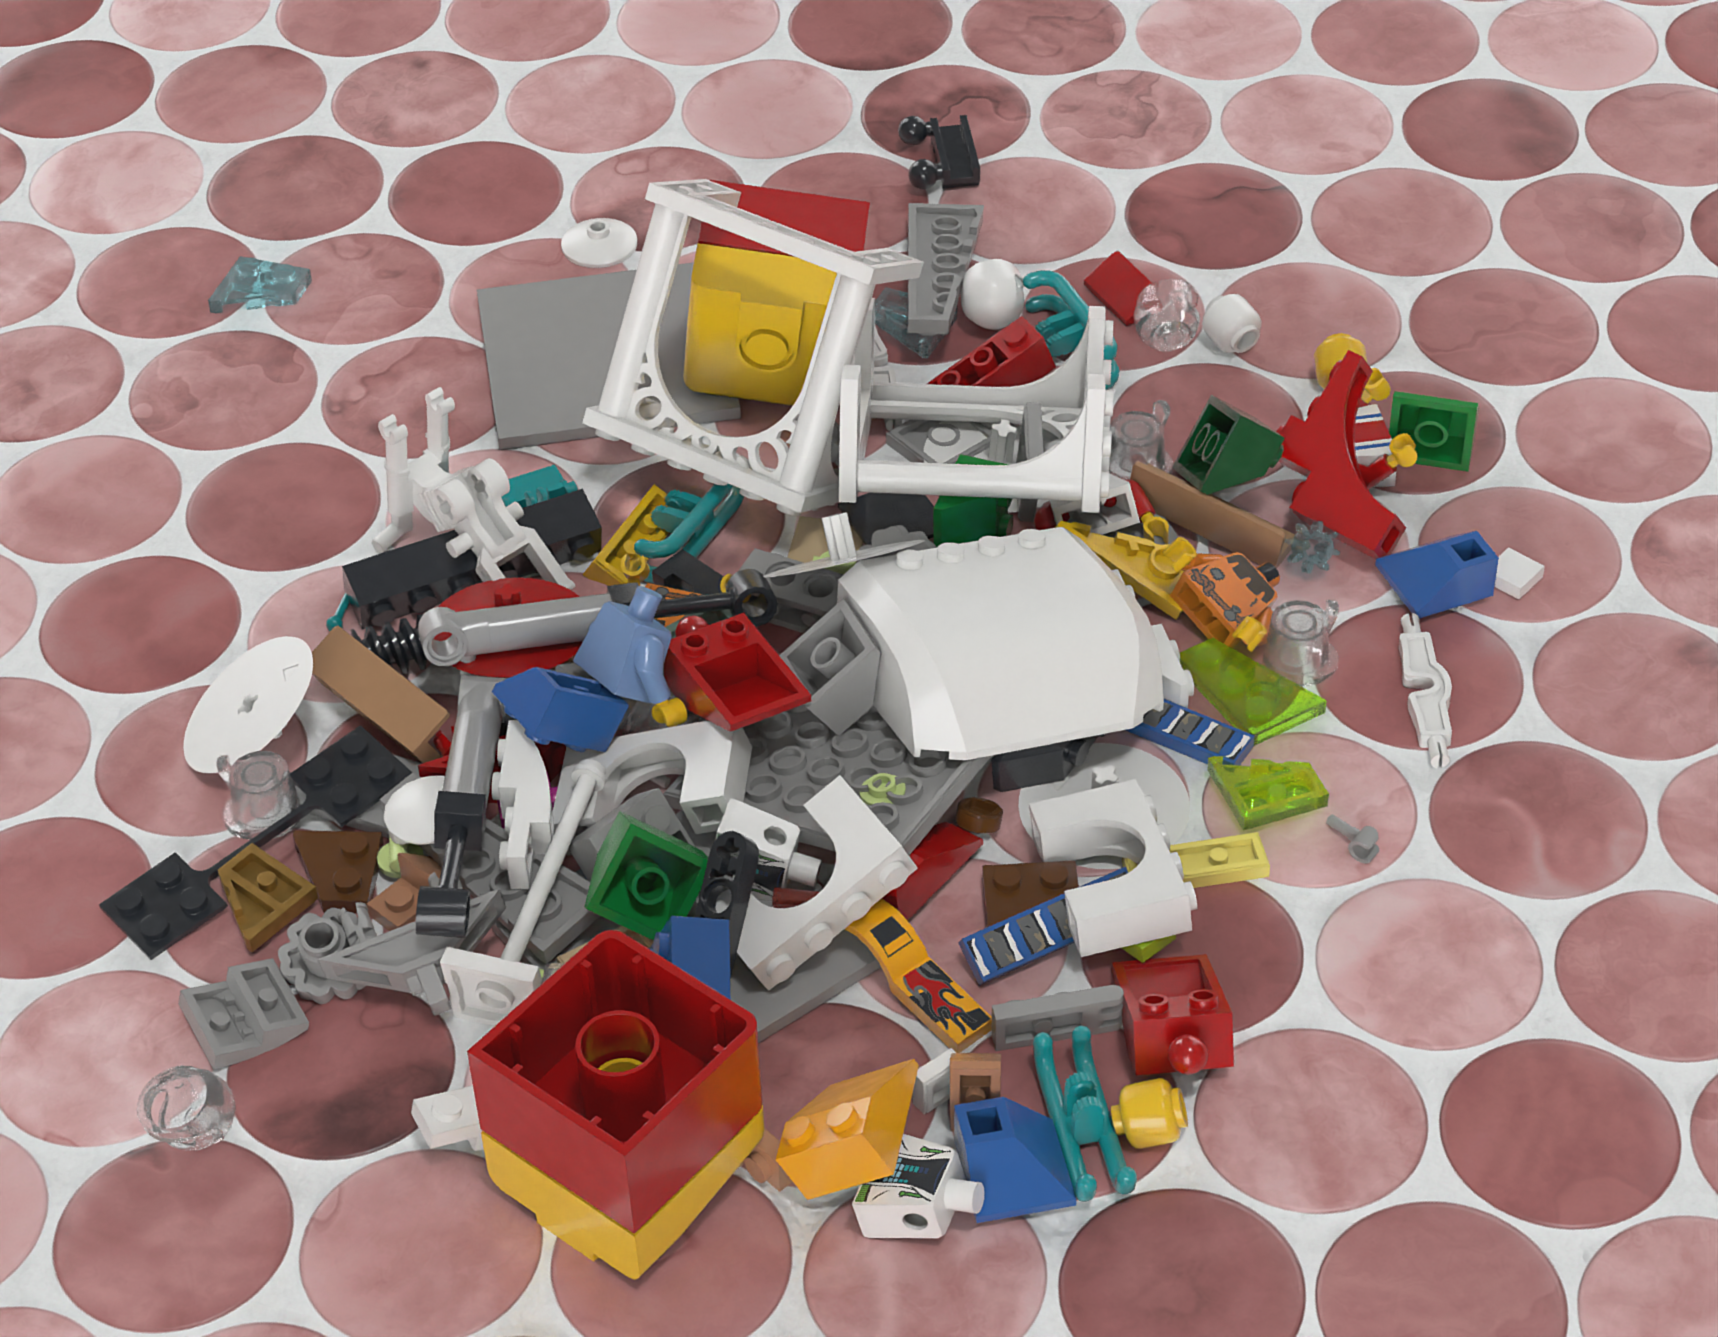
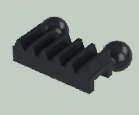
M960 115V125L939 127L937 118H930L929 122H925L918 116H908L900 122L898 134L900 139L907 145H918L926 137L931 136V145H933V153L937 165L927 159L915 161L910 166L908 172L909 180L913 186L919 189H928L937 180H941L942 189L979 185L980 164L967 115Z

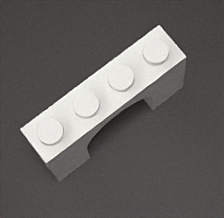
M703 721L613 737L606 752L592 749L578 752L566 747L553 807L554 833L576 785L571 778L572 771L584 759L595 760L605 767L606 783L602 790L592 792L573 839L619 807L624 798L637 786L647 780L667 774L684 775L679 803L695 834L717 831L730 798L741 802L744 801L752 746L743 728L729 732L710 721ZM569 849L566 853L567 856L572 855Z
M840 775L803 805L818 826L834 843L836 863L833 874L826 886L811 900L791 908L769 907L758 901L752 893L750 894L737 953L768 991L779 982L787 980L796 968L817 951L826 948L836 935L853 921L866 915L870 907L888 892L901 886L907 877L918 869L902 845ZM727 875L724 876V878L729 879L731 881H733L735 877L734 875L733 878ZM725 890L718 896L715 907L717 913L723 912L729 906L732 896L730 890ZM699 892V894H698V896H697V898H696V900H695L697 903H698V900H699L700 892Z
M1137 779L1029 804L1033 840L1042 862L1073 861L1093 856L1112 855L1128 858L1138 864L1132 871L1119 878L1064 891L1068 926L1081 957L1192 931L1191 911L1197 909V899L1193 885L1190 881L1183 882L1184 874L1180 857L1177 852L1170 853V840L1164 823H1156L1157 812L1151 795H1143Z

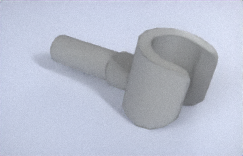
M1333 814L1327 818L1326 823L1348 837L1351 841L1348 845L1351 856L1361 863L1371 862L1379 852V847L1375 844L1379 839L1377 830L1374 827L1365 826L1360 831Z

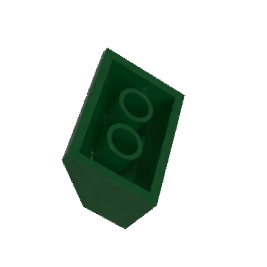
M1211 395L1172 468L1198 490L1208 495L1265 476L1268 468H1273L1280 460L1284 449L1282 443L1285 437L1254 416Z

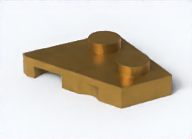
M253 843L218 869L221 885L246 947L251 952H254L319 899L315 885Z

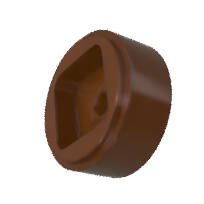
M969 797L958 803L955 821L960 827L976 834L994 833L1001 827L1003 809L989 799Z

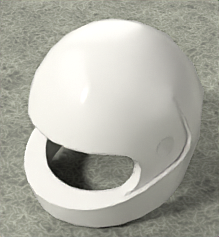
M1002 259L985 260L969 268L964 275L960 294L961 306L965 315L977 325L991 330L1005 328L1018 319L1024 308L1023 278L1018 269L1011 262Z

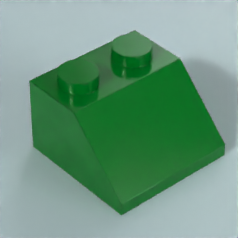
M1394 391L1389 434L1392 439L1403 433L1410 435L1416 444L1414 450L1417 453V460L1415 464L1469 472L1479 405L1474 402Z
M962 454L959 455L955 463L968 465H1009ZM940 495L933 508L934 544L936 548L943 543L961 544L979 541L980 538L985 536L1003 537L1011 535L1014 516L1008 514V508L1013 498Z
M619 811L597 853L584 907L654 941L656 932H661L671 916L687 917L701 890L709 857L702 850Z

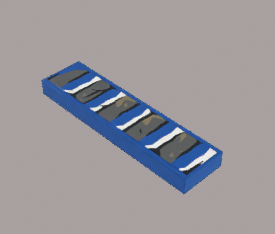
M1164 699L1163 710L1159 712L1151 709L1143 715V722L1132 729L1125 730L1232 775L1254 747L1255 737L1252 734Z
M1123 867L1080 887L1116 879L1129 872L1126 867ZM1065 893L962 938L958 942L979 986L1075 943L1068 926Z

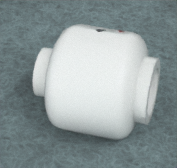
M1238 294L1218 296L1207 305L1202 326L1205 333L1220 350L1226 353H1242L1252 348L1260 337L1261 318L1244 297Z

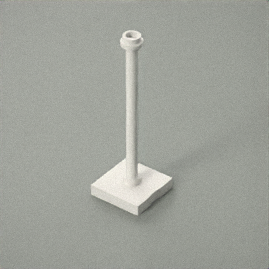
M584 759L574 767L571 778L576 785L501 957L497 958L446 947L440 965L445 983L448 985L449 999L454 1017L495 1026L542 984L539 967L520 963V960L592 792L602 790L606 783V769L601 763L592 759Z

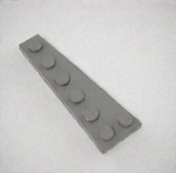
M908 204V256L924 262L920 277L908 280V333H918L922 336L949 333L961 294L963 278L968 271L983 223L984 205Z
M412 772L380 799L383 812L385 805L395 791L406 783L421 777ZM486 818L482 852L464 850L459 880L464 889H470V894L474 898L500 888L506 909L498 918V921L512 932L545 854H534L530 888L510 889L508 870H501L499 864L501 841H508L509 835H506L505 829ZM434 844L419 845L442 867L445 849L434 848ZM563 865L559 869L526 946L546 964L600 917V915L584 907L590 882Z

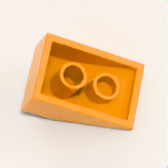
M915 1059L831 1084L785 1123L775 1160L807 1200L894 1175L919 1067Z

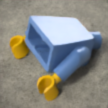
M637 586L629 606L612 601L603 604L596 619L589 625V632L573 661L614 695L656 704L651 710L653 719L658 723H665L667 727H674L685 723L688 716L686 707L679 698L668 700L671 692L663 675V665L672 638L671 631L654 619L662 596L651 589Z

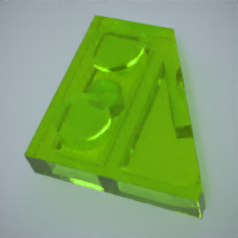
M1222 756L1208 758L1207 771L1243 831L1328 806L1329 793L1308 762L1286 761L1284 763H1276L1265 759H1251L1250 766L1224 765Z

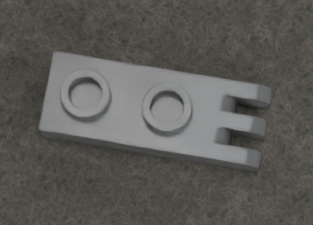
M1108 985L1073 992H1059L1054 995L1026 1000H1011L1006 1003L992 1005V1039L995 1050L1001 1051L1033 1045L1034 1037L1041 1032L1050 1034L1053 1042L1071 1039L1073 1030L1080 1025L1089 1028L1091 1035L1117 1031L1122 1026L1123 989L1117 985Z

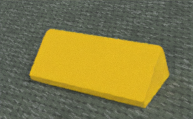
M654 484L582 575L608 586L627 584L628 579L620 566L622 557L628 554L630 558L629 571H637L638 567L642 565V556L635 552V542L640 539L654 542L662 541L669 533L665 529L662 530L657 525H654L650 517L652 511L657 506H665L666 502L664 500L667 493Z

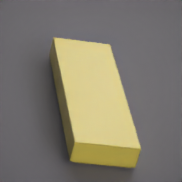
M1258 832L1170 845V853L1177 852L1180 857L1184 874L1183 882L1190 881L1193 888L1269 877L1270 864ZM1122 857V866L1126 867L1128 872L1138 866L1137 863L1130 859Z

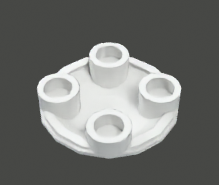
M428 776L406 783L392 794L385 805L384 822L394 843L399 845L408 843L416 845L434 844V811L438 791H442L445 776Z

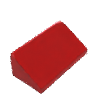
M1120 251L1112 253L1084 279V285L1126 326L1159 313L1160 290Z

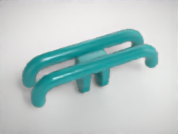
M1040 270L1027 274L1023 278V285L1026 288L1034 289L1040 286H1049L1054 288L1059 296L1042 294L1031 297L1026 301L1025 307L1030 313L1042 310H1052L1057 313L1046 318V320L1038 322L1035 325V329L1043 336L1052 357L1056 358L1062 354L1065 355L1073 352L1085 331L1089 306L1061 274L1050 270ZM1114 337L1112 345H1104L1103 360H1111L1110 385L1105 384V390L1112 388L1119 378L1120 369L1114 359L1117 355L1118 345Z
M728 483L727 485L714 484L703 498L684 491L671 490L665 496V506H657L652 511L650 517L654 525L672 534L662 541L654 542L640 539L634 544L635 552L647 558H665L675 554L684 546L683 550L697 558L741 506L744 496L739 493L740 488ZM649 565L650 572L644 580L645 582L653 583L652 571L657 567Z
M1080 1025L1075 1027L1072 1032V1051L1077 1073L1069 1075V1078L1066 1079L1064 1095L1055 1068L1052 1037L1045 1032L1038 1033L1033 1040L1036 1072L1049 1117L1053 1119L1076 1198L1079 1201L1087 1202L1092 1200L1096 1194L1097 1181L1093 1175L1087 1173L1079 1145L1099 1142L1114 1189L1122 1195L1133 1192L1136 1187L1137 1174L1133 1168L1127 1166L1113 1126L1110 1111L1094 1064L1091 1031L1089 1028Z

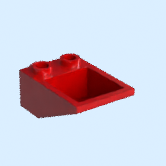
M744 613L708 625L699 616H687L677 624L675 638H672L664 661V677L670 690L684 703L687 710L732 732L811 702L810 692Z
M1207 954L1148 959L1143 963L1139 960L1112 962L1114 983L1120 986L1124 992L1122 1025L1128 1055L1136 1076L1171 1072L1190 1075L1204 1069L1234 1067L1232 1010Z

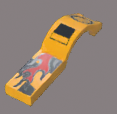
M880 899L870 907L866 915L853 921L845 928V930L857 936L875 956L887 977L890 991L949 1049L952 1048L956 1053H960L992 1030V1016L928 956L924 944L912 925L888 902Z

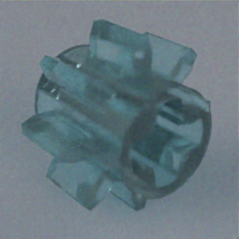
M1314 520L1311 530H1308L1304 524H1295L1298 533L1293 539H1285V543L1291 545L1293 553L1289 555L1287 561L1292 563L1303 561L1301 570L1304 573L1310 574L1314 564L1321 570L1328 571L1329 564L1327 561L1332 555H1340V551L1334 549L1332 541L1337 537V532L1329 531L1323 533L1322 521ZM1309 539L1318 540V544L1314 546L1315 555L1307 554L1306 552L1311 547Z

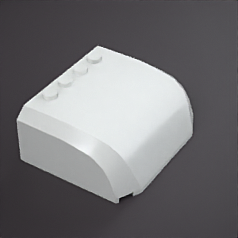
M1064 527L1045 530L1026 529L1015 535L1003 537L985 536L980 538L979 541L961 544L943 543L937 548L920 551L902 550L896 555L860 560L838 579L837 604L843 598L850 604L881 652L873 706L914 757H920L921 750L949 751V759L971 760L1132 729L1143 722V715L1151 709L1159 712L1163 710L1164 697L1161 662L1157 641L1147 615L1118 576L1079 537Z

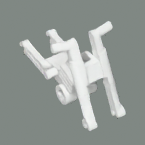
M441 387L425 396L427 404V433H425V437L427 438L428 449L424 450L423 455L412 462L407 463V427L404 424L398 427L396 424L397 419L393 414L379 421L378 428L386 445L384 467L387 474L388 511L391 514L392 523L372 540V545L377 552L384 553L403 534L413 530L412 512L415 505L419 512L429 522L434 524L437 532L455 529L459 536L446 543L448 552L455 558L471 549L478 557L475 571L483 582L506 578L499 569V566L525 552L545 581L562 585L570 590L575 588V583L564 573L535 529L519 526L516 522L524 516L522 507L517 502H513L505 507L502 496L510 491V483L499 463L488 458L476 466L458 470L453 474L449 473L450 437L448 432V413L455 409V403L452 397L444 400V392Z

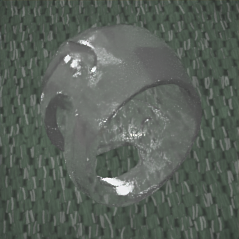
M1166 279L1152 283L1142 290L1137 297L1135 305L1134 324L1136 333L1145 345L1157 351L1170 352L1185 347L1193 339L1200 322L1199 312L1196 309L1199 296L1194 287L1184 280Z
M183 1065L166 1069L152 1078L143 1088L137 1102V1115L143 1129L153 1138L167 1142L172 1147L184 1151L205 1149L223 1140L232 1128L236 1111L233 1092L221 1077L206 1069ZM165 1091L166 1097L159 1112L158 1127L152 1119L151 1108L155 1097L160 1092Z

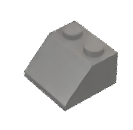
M843 598L779 656L810 692L811 702L805 704L807 709L838 736L853 723L857 722L873 706L881 652L850 604Z

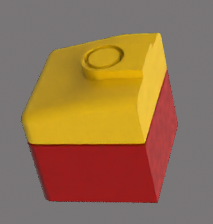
M710 180L741 192L737 208L852 252L864 251L870 202ZM702 221L691 275L683 372L686 386L690 390L699 393L793 406L801 393L837 273Z
M608 930L597 934L467 1050L480 1129L483 1130L481 1136L486 1165L493 1182L506 1194L534 1212L537 1223L593 1262L599 1257L625 1276L634 1280L638 1279L680 1238L764 1135L765 1125L759 1044L755 1016L620 931Z

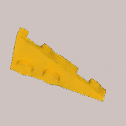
M1061 520L1056 525V528L1064 527L1079 537L1111 570L1118 569L1125 585H1131L1134 592L1175 620L1181 615L1183 610L1170 595L1184 571L1176 572L1172 566L1175 561L1171 557L1164 555L1163 551L1170 544L1160 545L1149 539L1117 532L1115 538L1092 533L1090 532L1091 525L1078 522L1068 523Z

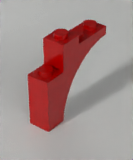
M1348 350L1344 358L1337 361L1331 369L1329 382L1321 396H1317L1311 402L1307 412V419L1303 421L1290 415L1286 424L1281 425L1276 430L1277 433L1285 437L1282 443L1284 449L1279 462L1307 477L1294 490L1292 504L1289 507L1300 521L1377 559L1392 553L1407 527L1396 514L1387 510L1372 496L1361 475L1355 450V423L1360 399L1373 370L1363 356Z

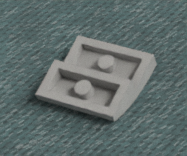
M273 958L228 967L226 981L180 990L178 1004L213 1069L233 1065L277 1048L302 1034L309 1027L307 1017Z

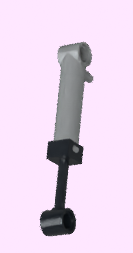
M744 569L731 576L727 582L726 592L661 600L654 619L730 610L731 614L735 613V616L744 613L753 625L758 627L768 623L777 612L778 603L767 578L763 577L764 575L755 569ZM638 582L607 586L606 594L455 612L447 607H436L423 614L418 624V632L426 658L438 666H450L459 661L469 663L474 661L476 655L582 642L589 632V625L596 619L603 604L612 601L629 606L639 585ZM760 593L754 601L743 602L748 595ZM442 632L452 633L451 637L444 641L433 639ZM460 670V676H461V675L477 676V675H475V674L467 673V672H464V671H461V670Z
M461 675L458 712L443 788L442 791H438L434 811V848L445 849L438 887L420 886L416 908V935L466 938L470 915V889L457 888L464 850L482 852L486 826V807L501 723H504L506 716L505 706L492 693V690L496 683L508 678Z

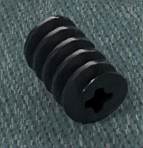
M423 614L417 615L414 629L406 618H402L399 622L398 632H395L389 621L382 624L381 636H378L371 625L365 627L363 640L360 639L354 629L350 630L352 637L393 668V664L397 663L403 674L409 673L410 660L413 659L420 670L426 669L427 658L424 654L418 632V624Z

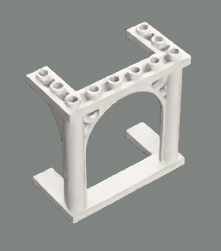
M707 179L649 183L645 199L655 203L600 403L597 406L586 408L582 423L595 428V434L601 438L612 441L622 439L631 443V449L638 453L650 456L656 453L668 458L667 464L681 470H691L692 468L704 473L703 479L717 485H727L728 483L740 488L739 493L747 498L760 501L765 498L777 503L776 508L779 511L789 515L799 516L806 511H816L823 506L835 505V503L839 502V476L834 473L831 463V442L840 404V382L843 366L852 364L875 285L919 278L924 262L889 248L852 252L737 208L741 192ZM691 217L837 273L799 397L790 411L779 422L755 435L743 437L725 436L699 426L677 406L667 390L661 374L658 358L659 331ZM644 374H648L652 380L651 386L638 390L639 383H645ZM647 397H657L661 401V403L651 400ZM675 421L677 422V425H678V428H677V431H676V432L673 431L675 428H674V427H671V426H674ZM783 430H788L792 433L786 443L780 438ZM704 436L709 438V446L702 443ZM764 441L770 443L777 452L778 466L774 471L767 469L761 462L759 448ZM738 447L747 449L748 459L743 455L737 457L736 450Z
M871 298L855 351V365H844L841 375L839 502L856 503L858 492L1082 501V512L1099 513L1100 498H1108L1109 457H1111L1112 431H1109V416H1113L1114 390H1105V384L1110 385L1111 360H1103L1104 345H1112L1113 321L1105 320V306H1089L1086 328L1078 346L1071 356L1052 373L1039 380L1020 386L983 387L873 382L875 298ZM1026 403H1041L1042 428L1060 439L1055 446L1041 455L1027 461L1009 465L864 460L872 418L1001 423V420L1010 421L1009 424H1022L1024 405Z

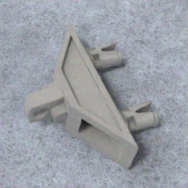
M435 872L428 878L430 887H438L439 878ZM460 880L457 889H463ZM499 888L470 900L469 925L466 938L416 935V921L377 936L365 903H355L359 921L358 925H354L343 907L338 912L337 917L342 924L350 947L317 959L326 979L411 992L413 996L425 992L432 1013L436 1016L452 1009L443 986L445 980L440 965L446 947L470 952L474 951L506 909L501 890Z

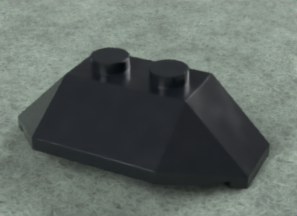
M1106 734L994 755L991 759L993 789L1005 792L1062 781L1075 766L1083 764L1090 747L1099 736L1104 737Z

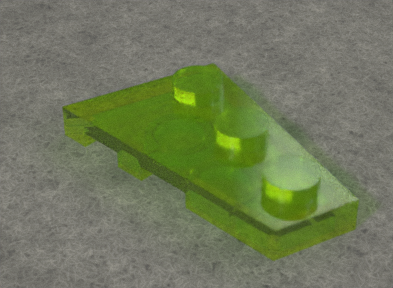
M1215 638L1208 639L1179 652L1182 669L1190 671L1194 686L1233 727L1254 735V746L1326 712L1327 700Z

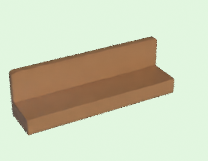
M1137 461L1133 465L1130 479L1138 482L1156 511L1155 514L1165 517L1167 520L1233 552L1242 553L1247 559L1259 565L1269 562L1277 569L1294 547L1297 535L1213 494L1207 495L1198 490L1194 485L1149 463L1146 465Z
M335 626L312 651V675L420 763H426L442 757L428 741L447 721L450 713L345 630Z

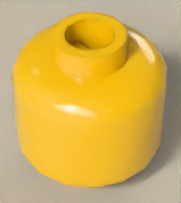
M1338 333L1328 336L1316 348L1314 360L1317 381L1323 389H1325L1329 382L1331 369L1337 361L1344 358L1348 350L1363 356L1367 362L1366 349L1360 340L1353 338L1349 334Z
M1158 1078L1126 1085L1120 1091L1119 1104L1111 1106V1116L1117 1136L1126 1134L1131 1146L1137 1149L1173 1143L1179 1139L1181 1128L1188 1127L1187 1110L1182 1091L1179 1087L1172 1088L1171 1084L1165 1079Z

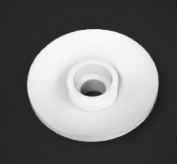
M595 218L577 223L568 229L562 237L561 247L564 256L576 265L587 268H606L620 264L633 255L637 248V235L631 226L622 221L610 218Z

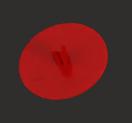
M502 578L496 581H485L460 590L447 598L438 607H447L455 612L580 596L572 590L550 581L534 578ZM442 632L433 639L444 641L451 637L452 633ZM582 642L476 655V659L472 662L464 663L459 661L450 666L480 676L513 677L533 667L550 669L562 664L578 652Z

